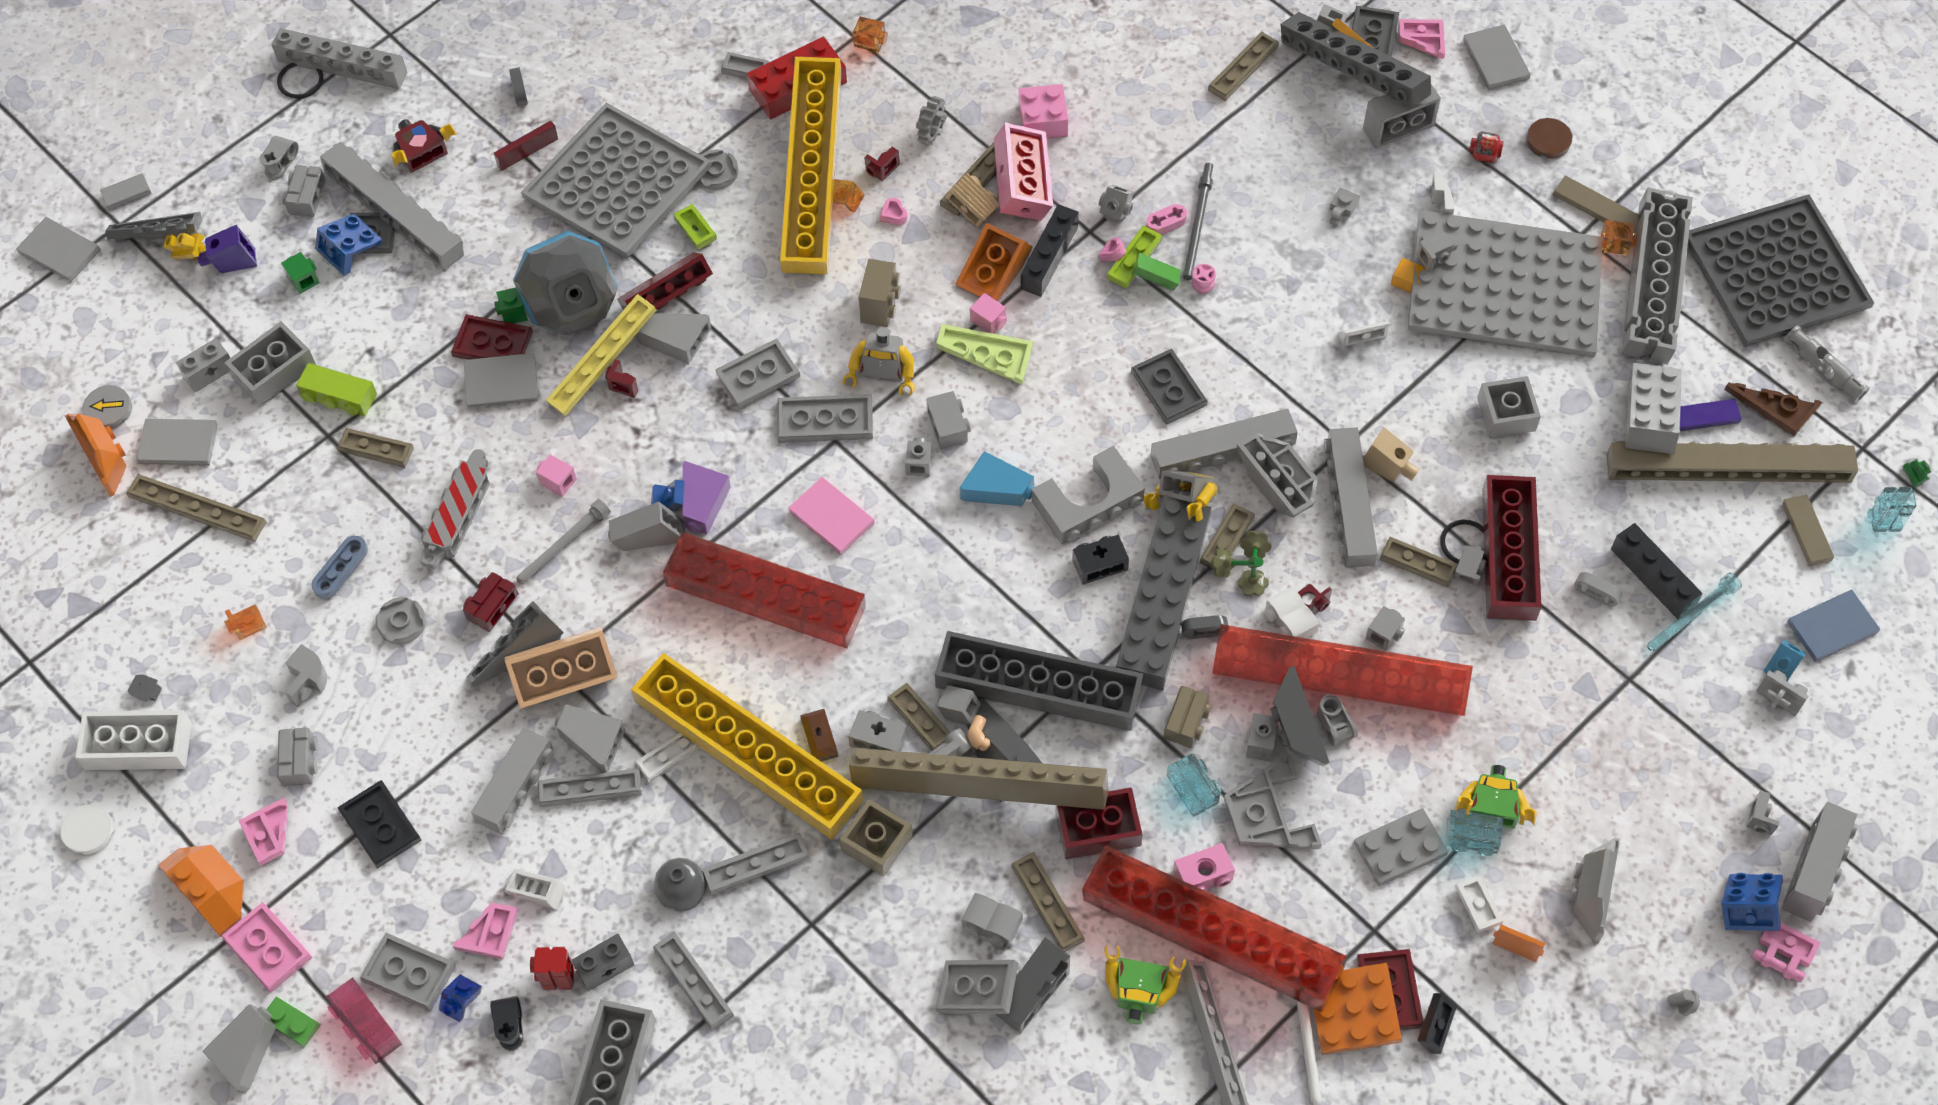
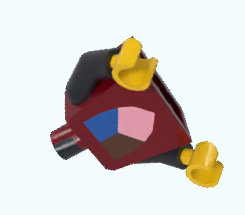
M404 119L398 124L400 131L395 133L397 141L393 144L391 154L393 163L396 167L398 164L405 162L409 172L413 173L447 155L448 152L444 140L446 142L449 141V138L453 135L456 136L457 133L451 124L440 128L432 124L428 125L423 120L412 124L408 119Z

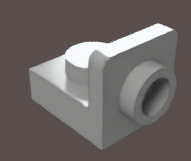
M1760 790L1753 800L1746 827L1753 829L1758 834L1772 835L1778 828L1779 821L1768 817L1772 808V804L1768 803L1770 793Z

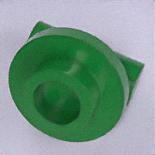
M1916 458L1902 466L1914 487H1918L1930 479L1929 473L1932 470L1925 460L1920 461Z

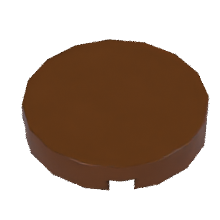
M1543 118L1532 123L1527 132L1526 142L1529 149L1536 155H1543L1546 158L1553 159L1561 157L1568 152L1572 144L1573 135L1570 128L1564 122L1554 118Z

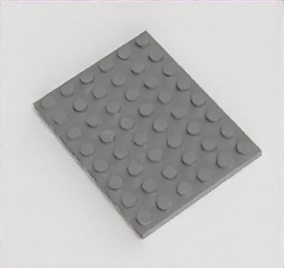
M1419 211L1414 263L1424 266L1416 256L1420 241L1442 231L1445 232L1448 238L1454 241L1455 251L1451 252L1450 258L1446 262L1435 264L1432 271H1420L1418 279L1416 267H1414L1408 330L1595 357L1597 353L1603 237Z

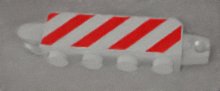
M475 449L467 462L461 460L458 468L454 469L451 483L448 488L444 489L441 503L438 508L434 509L431 523L428 528L424 529L421 536V541L424 545L420 559L422 566L436 569L443 558L450 559L455 557L490 486L486 474V467L489 464L483 450Z

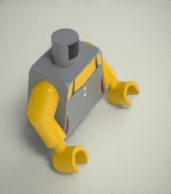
M880 327L876 330V333H869L867 340L860 341L852 350L847 367L850 369L842 380L843 385H845L846 378L850 377L854 380L852 388L855 387L857 383V370L859 371L858 375L902 381L904 378V383L899 387L900 395H903L905 392L904 386L909 387L910 396L914 393L915 385L911 382V378H914V357L907 347L903 346L902 338L890 335L888 328Z
M1162 470L1161 481L1154 489L1155 493L1146 494L1143 501L1146 509L1151 508L1152 511L1160 507L1159 497L1168 496L1196 502L1187 506L1188 519L1190 520L1195 516L1196 521H1200L1203 519L1202 508L1206 507L1209 502L1214 501L1219 486L1215 477L1192 472Z

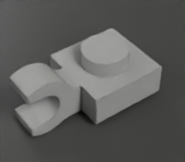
M1339 188L1330 203L1329 209L1332 210L1330 215L1332 217L1329 223L1338 226L1343 215L1351 217L1359 203L1360 196Z

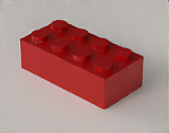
M824 36L747 73L749 91L770 120L791 110L795 57L839 58ZM840 59L841 85L847 83L846 66Z

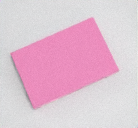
M823 477L788 507L789 512L840 555L874 524V519Z
M264 902L259 904L221 936L270 993L312 959L309 952Z

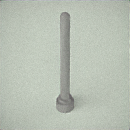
M599 498L590 505L589 513L517 576V582L520 584L525 583L595 520L605 519L611 513L607 505Z

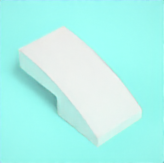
M1434 172L1431 182L1432 204H1441V213L1453 215L1455 209L1450 188L1439 172Z

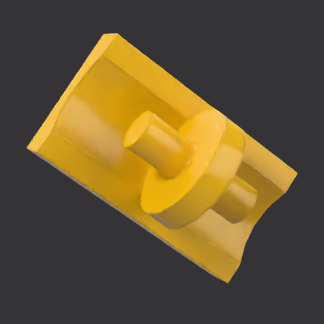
M180 233L177 237L172 234L167 235L164 248L172 251L171 258L175 260L190 258L197 261L199 253L206 251L205 245L201 242L205 236L200 233L189 235Z

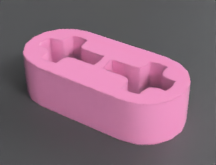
M1179 204L1168 206L1150 214L1147 217L1146 227L1161 235L1186 223L1187 210Z

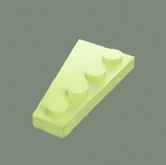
M942 324L936 347L939 350L1023 385L1033 348V341Z

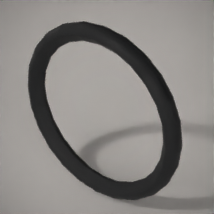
M290 63L278 74V89L290 98L300 99L315 94L323 83L322 70L315 69L319 75V81L315 88L304 94H292L283 88L282 77L287 70L298 65Z
M1461 519L1447 525L1440 537V545L1444 554L1451 561L1459 564L1460 559L1454 557L1446 547V534L1453 527L1462 524L1474 526L1484 534L1481 524L1472 520Z

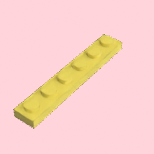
M637 294L546 399L548 404L566 417L657 311L656 308Z

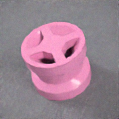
M1199 264L1193 270L1192 287L1199 293H1207L1214 288L1216 271L1211 265Z

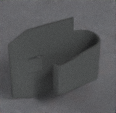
M141 674L135 675L127 692L131 696L146 702L148 698L156 701L162 687L156 684L157 679Z

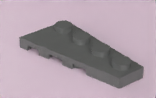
M200 212L112 224L107 227L105 233L107 240L115 239L117 242L135 237L146 238L149 236L196 233L202 222Z

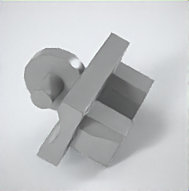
M1769 670L1756 691L1773 701L1770 705V708L1773 710L1779 705L1796 716L1809 697L1807 695L1808 689L1801 684L1791 685L1786 681V675L1779 670L1774 672Z

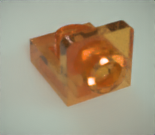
M834 179L833 203L844 204L850 212H856L865 194L853 181Z
M256 604L233 615L230 609L225 611L228 617L224 621L230 634L236 633L239 640L267 628Z

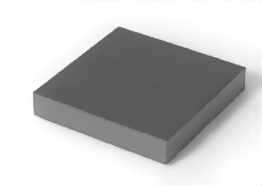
M350 213V215L356 214L382 238L381 244L357 254L392 253L395 230L392 226L393 219L391 217L389 218L388 225L380 218V213Z

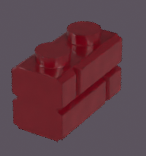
M491 572L487 578H482L478 584L477 592L473 597L469 596L464 602L463 612L466 619L480 628L491 632L519 595L516 585L494 572Z

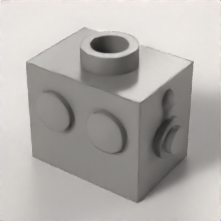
M1253 713L1246 752L1247 758L1271 762L1272 753L1277 746L1275 737L1279 733L1278 722H1274L1272 716Z

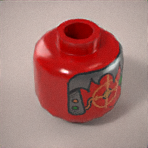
M1481 131L1477 134L1476 138H1471L1469 151L1473 152L1475 160L1493 163L1496 161V158L1500 159L1504 141L1500 140L1498 134Z

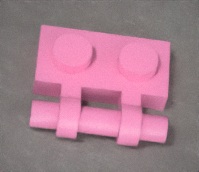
M1781 923L1780 931H1763L1758 943L1768 947L1766 953L1755 948L1751 957L1759 961L1761 966L1765 968L1771 967L1783 973V977L1789 980L1792 978L1801 983L1806 973L1796 968L1798 964L1807 968L1811 965L1821 942ZM1777 952L1789 958V963L1786 964L1775 958V953Z

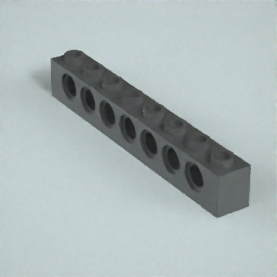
M1301 12L1296 13L1280 24L1282 43L1412 108L1431 95L1430 75Z

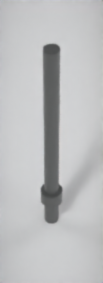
M1205 163L1203 176L1199 180V197L1183 274L1185 280H1191L1193 276L1208 193L1212 189L1213 184L1211 177L1214 165L1212 163Z

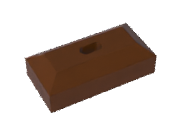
M825 709L800 715L811 755L821 762L838 757V751ZM816 731H821L822 735L817 736Z

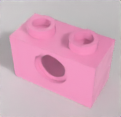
M1223 843L1174 860L1173 871L1185 897L1190 895L1197 897L1207 892L1209 888L1227 886L1234 878L1235 869ZM1207 869L1211 872V875L1203 876L1199 873V870Z

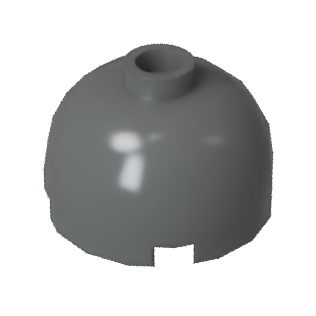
M678 857L668 860L660 866L654 880L655 893L660 903L666 908L669 907L679 912L690 910L697 906L703 899L702 896L707 888L703 871L697 863L688 858Z

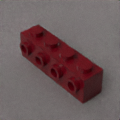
M693 252L620 296L617 300L624 310L638 294L658 310L665 307L671 299L686 294L689 288L704 283L707 280L706 278L711 276L713 272L703 254Z

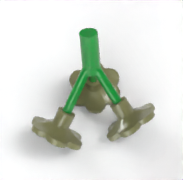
M1249 531L1246 538L1241 540L1240 546L1244 549V555L1251 558L1249 560H1235L1231 558L1230 550L1218 548L1211 560L1215 576L1228 578L1230 570L1235 566H1248L1251 568V571L1246 570L1243 572L1242 577L1238 580V586L1243 589V594L1246 596L1253 594L1256 596L1262 595L1264 589L1269 586V580L1264 577L1262 571L1256 570V567L1263 565V558L1266 552L1271 550V543L1267 541V534Z

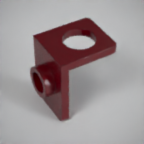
M1308 584L1298 592L1301 598L1306 593H1311L1315 596L1311 605L1305 604L1314 615L1324 611L1331 603V587L1320 593L1312 584Z

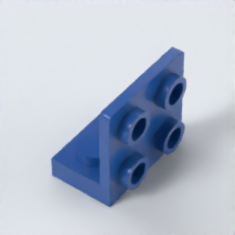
M351 214L317 228L315 249L342 275H346L351 272L353 255L381 244L382 238L356 214Z
M1772 873L1730 874L1721 902L1725 930L1780 931L1781 921L1778 900L1783 884V875H1774Z

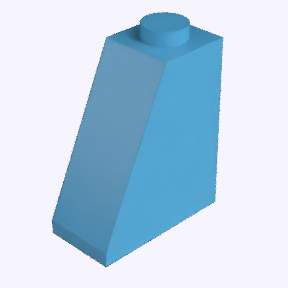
M984 451L961 484L960 499L967 502L1023 506L1027 499H1031V489L1035 487L1034 476Z

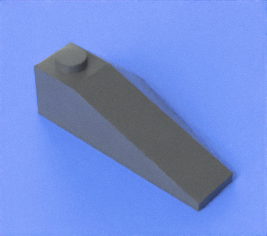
M532 601L512 621L510 625L513 629L507 635L500 636L497 639L494 652L485 654L467 678L476 687L507 671L505 657L560 640L564 632Z
M981 698L979 700L981 705L976 715L986 719L982 732L985 738L990 740V746L986 751H981L978 748L976 750L977 758L1042 763L1029 745Z

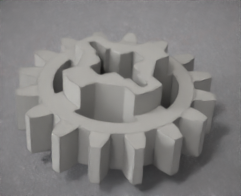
M931 96L930 101H927V106H922L918 121L916 122V128L919 129L917 133L919 143L928 146L932 145L933 141L936 140V135L940 136L942 134L943 126L947 119V113H944L946 107L944 106L945 101L943 98Z

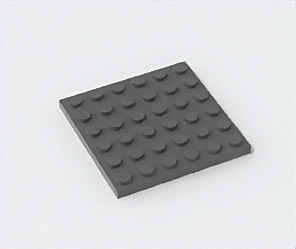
M1810 194L1689 230L1688 247L1745 347L1788 334L1797 325L1802 329L1872 308L1874 305L1873 299Z

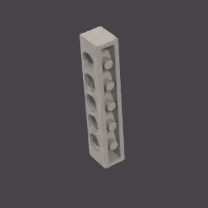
M280 28L271 44L278 62L295 63L300 67L313 70L321 69L322 72L400 89L408 73L403 56L287 29Z

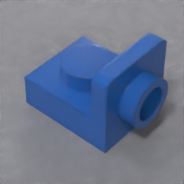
M675 479L668 486L653 485L651 504L660 502L672 512L677 510L683 504L685 481Z

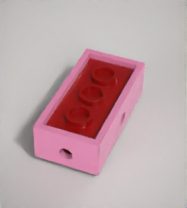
M1004 123L994 137L1000 213L1042 221L1053 207L1046 132Z

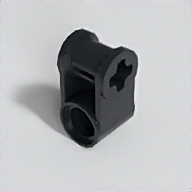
M512 996L492 1000L490 1008L496 1038L505 1050L513 1051L518 1049L522 1045L524 1038L521 1020L522 1009L519 997Z

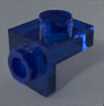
M459 974L442 991L439 1011L460 1022L464 1018L466 1007L481 994L482 986Z

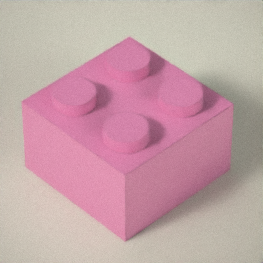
M1063 84L1018 88V106L1022 127L1046 132V138L1068 136V114Z

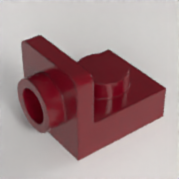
M892 146L889 150L883 152L878 160L867 154L864 157L866 172L870 176L877 177L883 181L900 165L899 150Z
M615 359L613 365L607 368L605 374L609 390L635 398L639 391L636 378L628 373H623L621 361Z

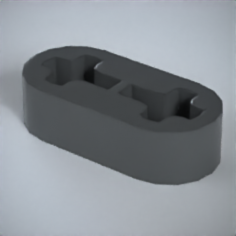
M520 67L509 69L517 106L528 104Z
M1214 615L1188 618L1182 621L1181 629L1184 638L1199 639L1223 636L1229 632L1227 617Z

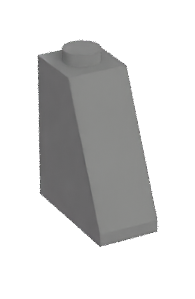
M654 313L640 329L638 336L640 344L690 364L712 328L710 318L706 314Z
M660 502L609 520V540L623 551L686 541L684 520Z
M565 704L563 711L558 713L555 720V726L560 737L601 773L609 772L625 733L622 720Z
M249 1004L202 1051L231 1085L243 1092H247L250 1089L276 1029V1026L270 1020L273 1016L263 1006L257 1008Z

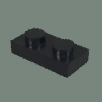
M1433 993L1417 1039L1432 1054L1442 1053L1457 1006L1442 993Z

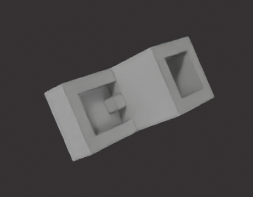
M301 644L285 662L291 674L296 676V678L284 693L289 701L297 707L310 697L313 689L322 693L327 684V672L318 655Z

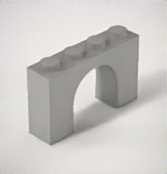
M1114 446L1093 456V469L1108 490V495L1100 503L1093 506H1079L1070 502L1052 478L1031 489V501L1061 544L1076 540L1082 533L1097 529L1106 520L1115 519L1123 511L1129 508H1136L1143 502L1145 488Z

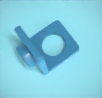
M1783 640L1765 667L1764 672L1767 674L1769 670L1771 672L1779 670L1786 675V681L1788 682L1806 652Z

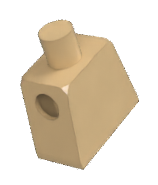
M1386 428L1382 429L1363 457L1364 467L1391 482H1394L1399 474L1412 481L1420 470L1408 462L1414 453L1413 450Z

